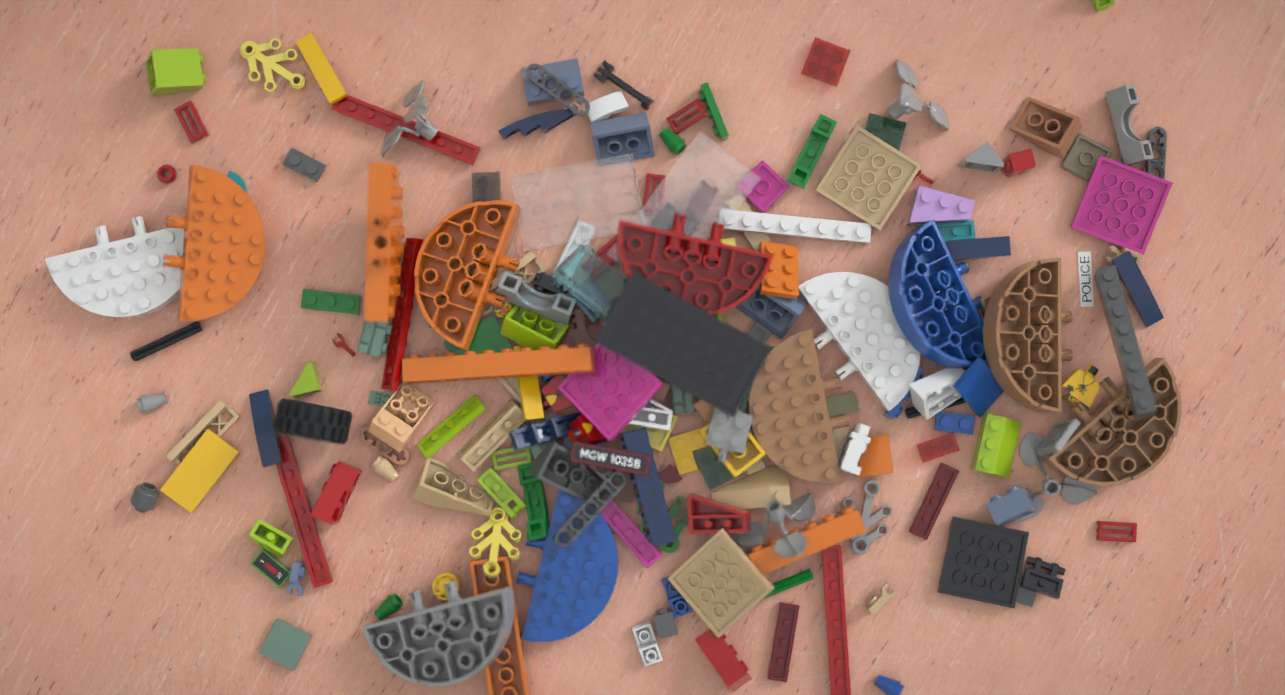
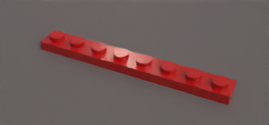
M349 95L334 103L331 108L333 111L386 132H390L398 125L411 130H417L415 128L417 122L411 120L405 123V117ZM405 131L400 136L474 166L481 149L478 146L437 131L430 141L422 135L417 137L415 134Z
M406 238L399 279L401 293L400 296L396 297L395 313L392 321L393 328L389 339L381 389L398 391L401 383L402 359H404L407 346V335L415 293L414 270L419 250L423 244L422 239Z
M289 435L279 437V447L283 463L276 464L312 585L313 588L332 583L333 579L314 517L310 516L312 510Z
M835 545L821 550L831 695H851L841 545Z

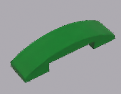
M822 114L819 115L787 179L788 182L802 189L805 188L837 124L836 121Z
M534 462L517 466L520 485L524 489L528 522H526L528 541L548 537V510L543 482L529 474Z

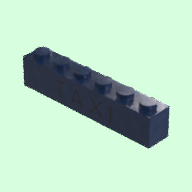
M646 428L623 433L624 437L620 438L623 449H627L630 453L651 456L647 476L631 475L633 487L637 486L639 494H636L638 506L642 505L644 510L641 513L643 524H648L649 531L646 532L648 543H653L655 547L674 542L676 538Z

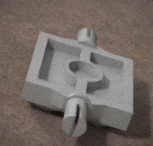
M714 408L705 444L720 450L718 462H721L722 459V463H725L728 452L744 454L753 419L752 415L744 414L738 408L736 414L732 417L720 409Z

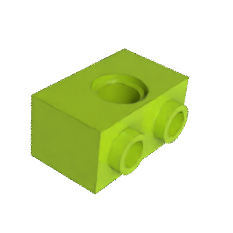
M258 519L248 536L249 541L281 559L293 539L261 519Z

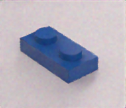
M940 411L935 414L934 430L973 435L975 415Z

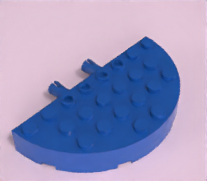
M933 219L921 224L908 233L897 247L889 271L888 289L894 317L910 344L919 353L936 364L948 368L968 369L978 357L988 364L983 344V322L977 311L981 309V305L978 303L982 297L978 296L973 300L971 299L961 278V275L969 272V267L962 269L967 266L966 262L955 265Z
M561 489L558 491L548 537L534 540L535 542L527 540L525 546L542 549L543 555L539 572L534 576L519 571L517 577L520 578L516 580V584L531 586L534 589L522 640L555 641L581 631L603 611L609 602L616 584L618 550L613 532L601 513L593 519L568 547L561 548L556 545L554 540L556 533L586 502ZM593 505L585 507L588 515L595 514L596 510ZM574 519L572 527L574 529H581V520ZM561 533L558 536V540L560 543L566 544L569 541V536Z

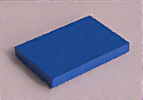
M979 357L953 385L954 389L979 417L1004 392L989 367Z

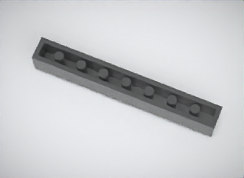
M1116 265L1096 269L1095 282L1134 420L1154 417L1157 408Z

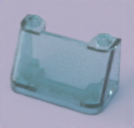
M587 244L585 246L580 245L551 274V282L557 287L563 285L565 291L568 290L592 309L598 318L601 316L604 320L603 324H605L628 280L598 257L592 247Z

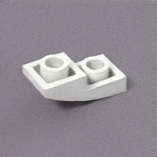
M622 91L590 102V112L587 115L591 123L609 119L611 114L627 111L629 106Z
M650 621L633 626L632 631L644 666L663 661Z

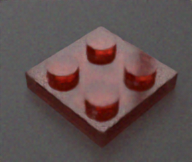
M815 37L801 74L837 87L851 50Z

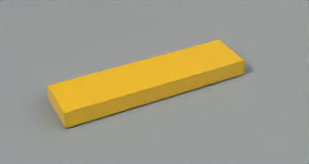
M311 32L295 41L329 103L333 105L347 97V93L314 34Z
M514 346L512 349L513 352L520 351V348L526 347ZM517 377L524 421L543 420L544 412L538 377Z

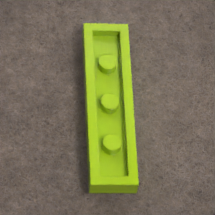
M474 394L418 442L417 446L428 459L479 416L486 407Z

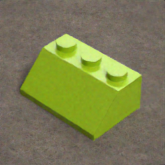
M515 305L504 318L500 334L526 348H532V350H539V347L543 346L558 349L572 322L569 321L568 325Z
M984 413L971 470L1009 478L1021 422Z

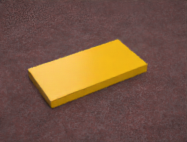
M207 429L160 491L192 513L239 451L213 431Z

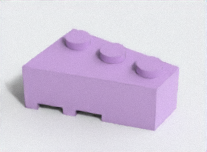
M918 186L915 190L907 225L924 224L933 219L935 223L968 221L971 219L975 200Z

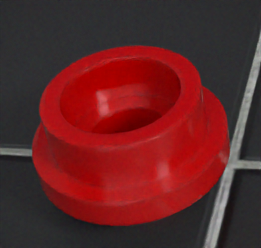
M162 165L157 171V177L162 183L170 184L176 179L177 172L171 165ZM167 171L170 172V176L168 178L165 177V172Z

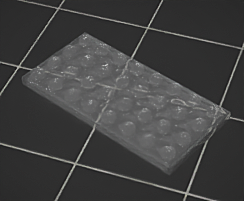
M699 131L631 223L669 231L672 230L674 214H680V218L681 215H685L687 218L683 229L684 235L707 240L710 238L712 222L718 223V226L720 223L726 226L761 177ZM616 241L606 255L621 265Z

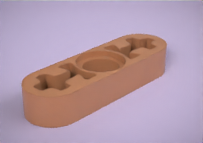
M370 426L364 427L361 430V440L394 463L404 465L410 460V452L406 448H403L401 451L405 452L404 457L406 459L398 461L396 454L392 453V457L389 455L394 448L390 446L388 451H383L380 448L382 440L378 439L375 446L373 445L375 440L371 438L365 439L367 436L365 432H368Z

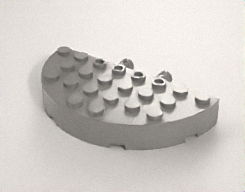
M456 581L444 584L448 597L447 603L430 608L424 606L421 590L408 593L413 607L412 613L362 626L370 648L378 655L380 662L395 675L411 683L428 685L429 687L453 685L487 668L506 645L514 620L515 606L512 586L462 599L459 596Z

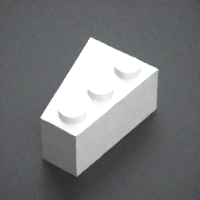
M946 368L910 383L909 388L913 406L928 420L961 398L953 385L965 371L962 368Z
M650 399L628 424L670 431L673 411Z

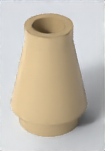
M381 455L370 466L375 473L388 479L391 483L399 475L388 459Z

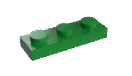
M708 82L700 85L699 97L707 105L705 111L708 113V119L713 120L715 126L712 129L715 136L719 137L721 141L725 140L729 134Z
M303 289L301 308L359 315L361 296Z

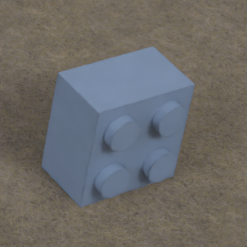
M1018 486L1007 490L1008 494L1001 496L999 494L990 498L991 502L986 504L995 524L1002 527L1038 511L1028 489Z

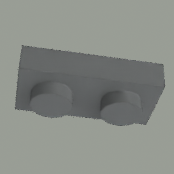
M292 147L283 162L284 166L317 183L326 168L325 164Z

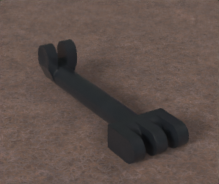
M604 60L602 65L607 69L605 70L599 66L597 70L603 75L600 76L594 73L593 77L603 84L608 79L640 101L641 107L648 111L649 106L653 104L654 100L643 95L612 73L615 70L614 66Z

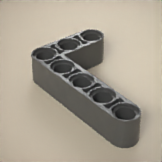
M586 465L604 483L556 533L554 540L557 546L561 548L568 547L626 484V477L621 471L608 469L606 473H601L597 467ZM615 476L620 477L622 480L621 486L613 485L612 478ZM602 490L609 494V498L606 501L599 498V492ZM593 505L596 510L595 514L588 515L585 507ZM574 519L581 520V529H574L572 527ZM561 533L567 534L569 536L568 543H560L558 536Z

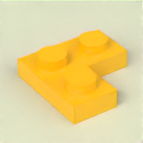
M703 428L668 438L679 475L698 470L692 451L709 446L705 444L706 441L699 433Z

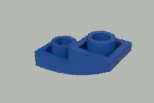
M670 576L661 579L674 618L693 612L690 604L668 580Z

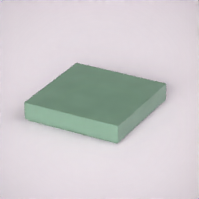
M277 618L259 654L294 671L312 635Z

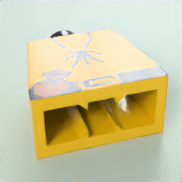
M1089 365L1085 372L1075 369L1062 381V398L1074 407V404L1080 401L1085 409L1089 411L1100 388L1099 383L1094 380L1099 370L1093 365Z

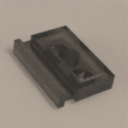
M499 171L472 173L473 203L501 200ZM491 208L480 209V211H485Z

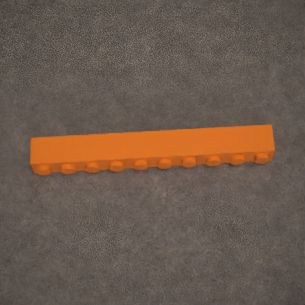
M578 344L577 348H570L569 345H560L558 349H551L548 346L539 347V350L520 348V351L513 352V349H502L500 353H494V350H484L483 354L466 351L464 355H457V353L450 352L446 353V356L427 354V357L420 358V355H409V358L402 359L403 382L407 384L595 373V351L588 344Z

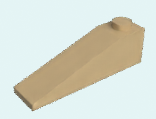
M430 457L426 459L412 494L413 499L427 505L490 516L494 503L492 497L477 486L469 485L464 481L465 478L463 476H457L450 471L448 465Z
M778 466L764 468L711 492L712 500L742 509L764 508L769 502L774 500L781 502L782 506L791 505L787 472Z

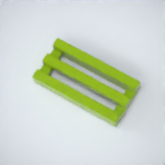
M514 448L494 451L491 454L494 470L532 463L530 448H525L526 453L497 459V454L512 452ZM527 456L528 459L525 461L510 463L501 466H498L497 462L516 459Z

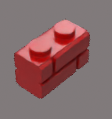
M1026 149L1021 152L1010 153L1002 160L1004 167L1001 168V172L1009 178L1017 174L1027 173L1035 168L1036 163L1032 150Z

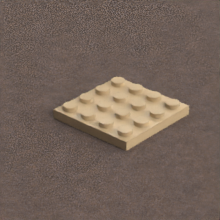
M856 125L816 188V191L881 231L922 165Z
M724 529L718 531L668 578L718 638L774 589L771 583Z

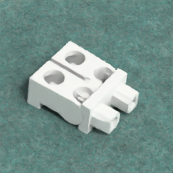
M859 423L856 424L853 432H848L847 438L849 440L846 442L838 462L839 470L854 476L860 474L861 468L857 464L860 455L866 450V444H869L871 438L867 437L870 430L869 426Z

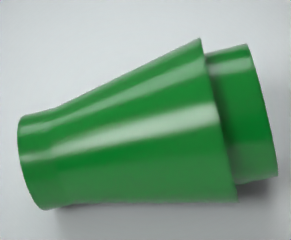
M668 128L663 129L659 134V137L663 140L671 154L674 153L677 156L687 146L684 143V139L671 132Z
M396 593L389 594L374 611V614L379 620H382L401 610L403 601Z

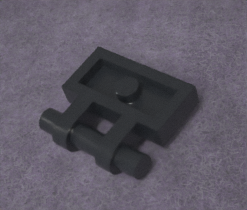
M1028 556L1026 563L1033 565V569L1025 568L1020 587L1054 599L1060 598L1064 580L1057 578V574L1063 576L1065 568L1060 567L1059 564L1054 562L1051 564L1042 561V558L1039 557L1033 558ZM1042 568L1044 570L1049 571V575L1040 572V569Z

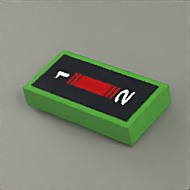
M262 549L250 563L279 588L290 577L291 570L265 549Z

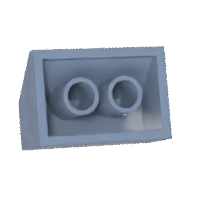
M577 58L541 65L579 95L584 96ZM521 68L528 106L557 101L528 79L526 74L527 68ZM532 69L531 77L538 76L541 79L539 82L541 84L544 77L539 74V69ZM551 79L547 80L545 87L552 90L556 87V82ZM564 91L560 97L562 100L570 99L572 95L569 91Z
M647 112L590 123L598 167L654 156Z
M758 285L756 290L747 299L735 307L783 339L805 308L807 302L799 297L796 300L760 294Z

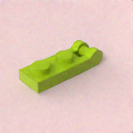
M492 467L477 479L478 483L512 519L518 516L517 513L521 509L524 510L526 508V503ZM513 499L517 504L511 508L508 503Z

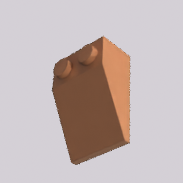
M1027 97L1009 129L1044 151L1064 158L1081 130L1082 125L1078 116Z

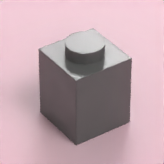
M667 608L657 610V614H654L653 617L659 639L678 635L672 610L668 611Z

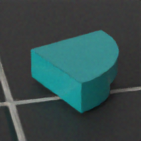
M229 171L228 178L232 179L247 193L246 184L238 174Z

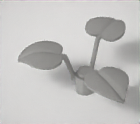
M895 60L897 74L904 83L900 87L897 101L887 108L890 116L897 120L904 114L909 115L910 113L927 109L931 118L948 131V119L943 108L934 101L929 102V105L922 106L921 101L912 89V87L916 88L918 86L916 74L906 63Z
M423 80L407 94L403 103L404 107L411 106L404 118V122L408 123L415 118L417 120L415 124L417 130L400 127L399 125L393 128L383 141L381 148L383 158L385 153L397 143L401 133L404 131L415 134L417 137L422 135L429 141L436 135L438 128L422 115L429 111L426 96H420L424 87Z
M1029 432L1024 436L1020 444L1019 454L1021 460L1026 465L1032 466L1037 463L1045 477L1041 484L1043 490L1033 493L1032 490L1028 489L1038 511L1016 521L1033 518L1041 512L1044 503L1041 498L1037 497L1041 494L1045 495L1047 493L1054 496L1062 488V497L1071 504L1082 503L1090 497L1097 495L1096 488L1092 484L1078 482L1068 477H1064V483L1059 484L1055 479L1049 477L1040 463L1044 462L1041 458L1042 456L1036 453V449L1044 440V437L1034 432Z
M813 494L804 495L791 502V505H787L785 508L781 505V502L771 501L766 505L767 513H765L764 526L758 522H752L751 531L748 533H730L732 539L742 547L751 548L758 546L763 541L762 536L767 534L770 519L774 524H780L784 538L778 539L774 545L777 555L786 558L799 556L807 548L806 538L799 532H794L788 536L783 520L784 517H787L789 520L794 518L795 521L802 522L813 517L816 512Z

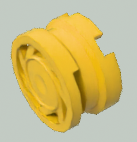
M444 572L438 575L432 584L435 596L442 600H448L444 584L456 581L459 592L461 584L458 577L451 572Z

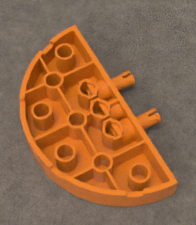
M369 162L364 321L389 322L391 318H394L396 297L400 296L401 285L398 283L401 276L400 261L401 257H404V245H401V238L405 237V226H402L403 207H401L403 188L399 185L398 167L393 163Z
M191 165L189 166L186 216L184 218L167 215L166 221L175 222H167L166 228L184 229L182 256L166 254L163 256V260H171V262L164 261L163 267L181 268L178 321L210 318L223 313L237 304L249 292L257 280L265 254V233L262 220L248 194L224 174L203 166Z
M492 200L478 201L462 206L440 220V223L429 232L419 250L414 270L415 293L419 307L425 319L439 335L464 351H469L485 305L489 303L503 308L505 305L503 302H506V296L492 293L490 290L493 284L491 281L496 278L499 268L503 267L513 272L518 270L516 266L519 267L520 261L504 256L521 210L516 203Z

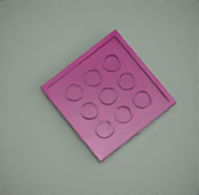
M1100 155L1070 227L1144 254L1173 182Z
M597 344L593 348L595 351V373L569 374L558 388L609 441H613L661 389L664 383L652 372Z

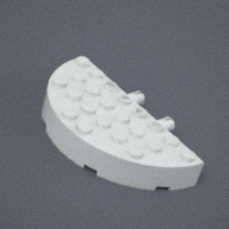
M139 216L136 217L137 219L134 217L131 219L135 233L133 237L109 242L106 226L95 227L93 229L98 243L96 246L46 258L45 261L56 285L71 301L80 307L96 314L114 318L143 317L162 310L179 297L181 268L163 267L164 261L171 262V260H163L164 254L182 256L184 229L167 228L147 233L143 220L144 217Z
M852 272L823 274L799 285V294L825 328V331L814 339V344L821 340L816 345V348L820 350L833 340L848 359L845 365L834 371L836 375L844 371L839 376L841 381H843V379L856 371L884 410L890 411L907 394L910 389L909 384L913 383L916 377L920 353L906 339L896 322L890 304L888 286L872 277Z

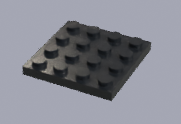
M952 517L937 592L1015 608L1029 532Z

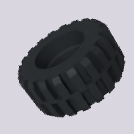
M282 398L278 403L274 429L280 433L302 438L345 444L348 440L352 413L337 408Z

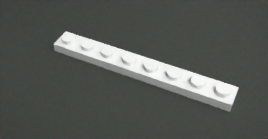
M726 209L719 210L718 226L720 223L724 224L723 230L870 243L871 225L869 223Z

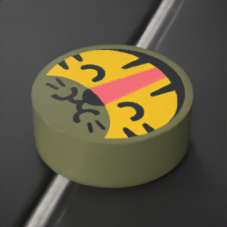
M503 302L505 304L503 308L493 306V311L498 318L504 319L513 307L510 302Z

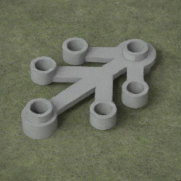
M872 480L864 484L863 489L866 496L862 516L859 512L866 532L852 537L850 542L851 550L859 555L865 554L869 550L872 541L888 533V527L885 524H879L874 532L866 536L867 528L892 514V508L888 505H883L880 511L870 517L873 498L880 491L879 484ZM872 484L874 491L869 492L868 486ZM846 497L843 499L842 504L844 507H847L845 505V501L850 499L852 501L851 507L856 508V506L854 505L855 502L852 498ZM888 507L889 513L885 515L883 509ZM881 526H884L886 529L884 533L879 532ZM858 541H862V548H857L856 544Z

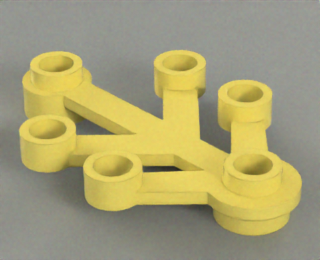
M274 38L269 43L259 45L253 41H246L242 44L240 53L248 60L250 68L248 77L252 82H259L261 80V74L257 70V59L263 65L266 80L264 87L268 92L273 93L277 90L272 70L289 80L290 85L296 90H302L306 86V79L301 74H292L277 64L282 61L297 60L298 53L294 49H288L286 53L265 56L260 53L272 49L279 51L282 48V42L279 39ZM279 42V46L274 48L273 43ZM252 47V52L247 53V48ZM290 52H295L293 58H289ZM254 73L258 74L256 79H252ZM296 78H300L298 84H294ZM270 83L274 84L271 90L268 89Z
M494 508L491 511L489 520L481 527L472 531L473 540L481 542L470 548L471 558L479 559L482 551L491 545L489 561L484 564L485 575L489 578H495L500 573V567L497 563L499 544L508 552L511 560L515 561L520 557L519 549L513 547L501 534V528L503 527L510 534L512 542L518 543L522 540L521 532L508 522V514L502 508ZM493 527V533L483 540L484 533ZM476 533H481L479 537H475ZM518 534L519 537L513 538V535ZM476 550L479 551L476 555L472 554ZM512 552H517L515 556H511ZM491 569H495V570H496V571L493 572V573H490V572H489Z

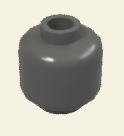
M143 482L135 487L130 502L138 512L144 513L153 510L158 500L159 492L155 485Z

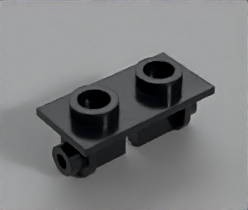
M543 272L536 273L534 277L537 280L536 282L531 281L534 290L541 293L547 292L552 295L562 293L566 295V293L572 290L569 283L559 279L556 280L554 285L551 284L554 277Z

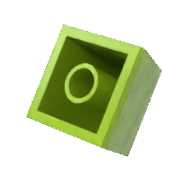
M198 48L151 50L146 58L151 97L200 90L206 82L205 73L201 71L203 56L199 54Z

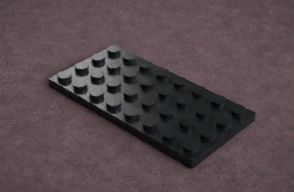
M634 272L595 340L596 343L732 417L736 414L772 349L770 346Z

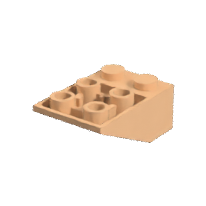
M402 382L398 391L393 393L372 420L368 432L398 452H401L435 401L411 385Z

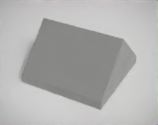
M987 141L963 159L958 167L996 173L1004 167V162Z

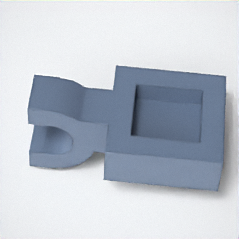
M292 562L289 579L290 585L287 588L286 594H292V589L295 587L298 589V596H303V587L299 584V581L305 575L306 567H303L304 562Z

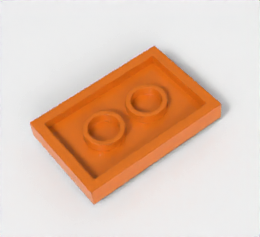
M761 241L759 252L771 254L773 258L766 276L759 284L760 294L797 300L799 297L798 246Z

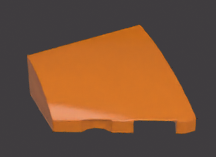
M888 435L869 437L871 438L870 443L866 444V450L861 454L858 465L861 468L860 474L856 475L855 478L894 473Z

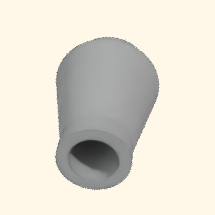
M164 393L142 395L141 398L136 399L140 412H146V414L167 404Z

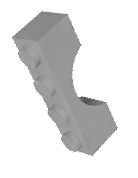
M1125 85L1105 92L1107 96L1106 103L1111 112V122L1116 131V141L1121 150V160L1128 166L1154 159L1150 141L1138 137L1131 127V114L1140 103L1135 85Z
M507 271L504 272L497 288V294L506 296V301L565 325H568L577 301L562 293L549 295L538 292L527 285L522 277Z

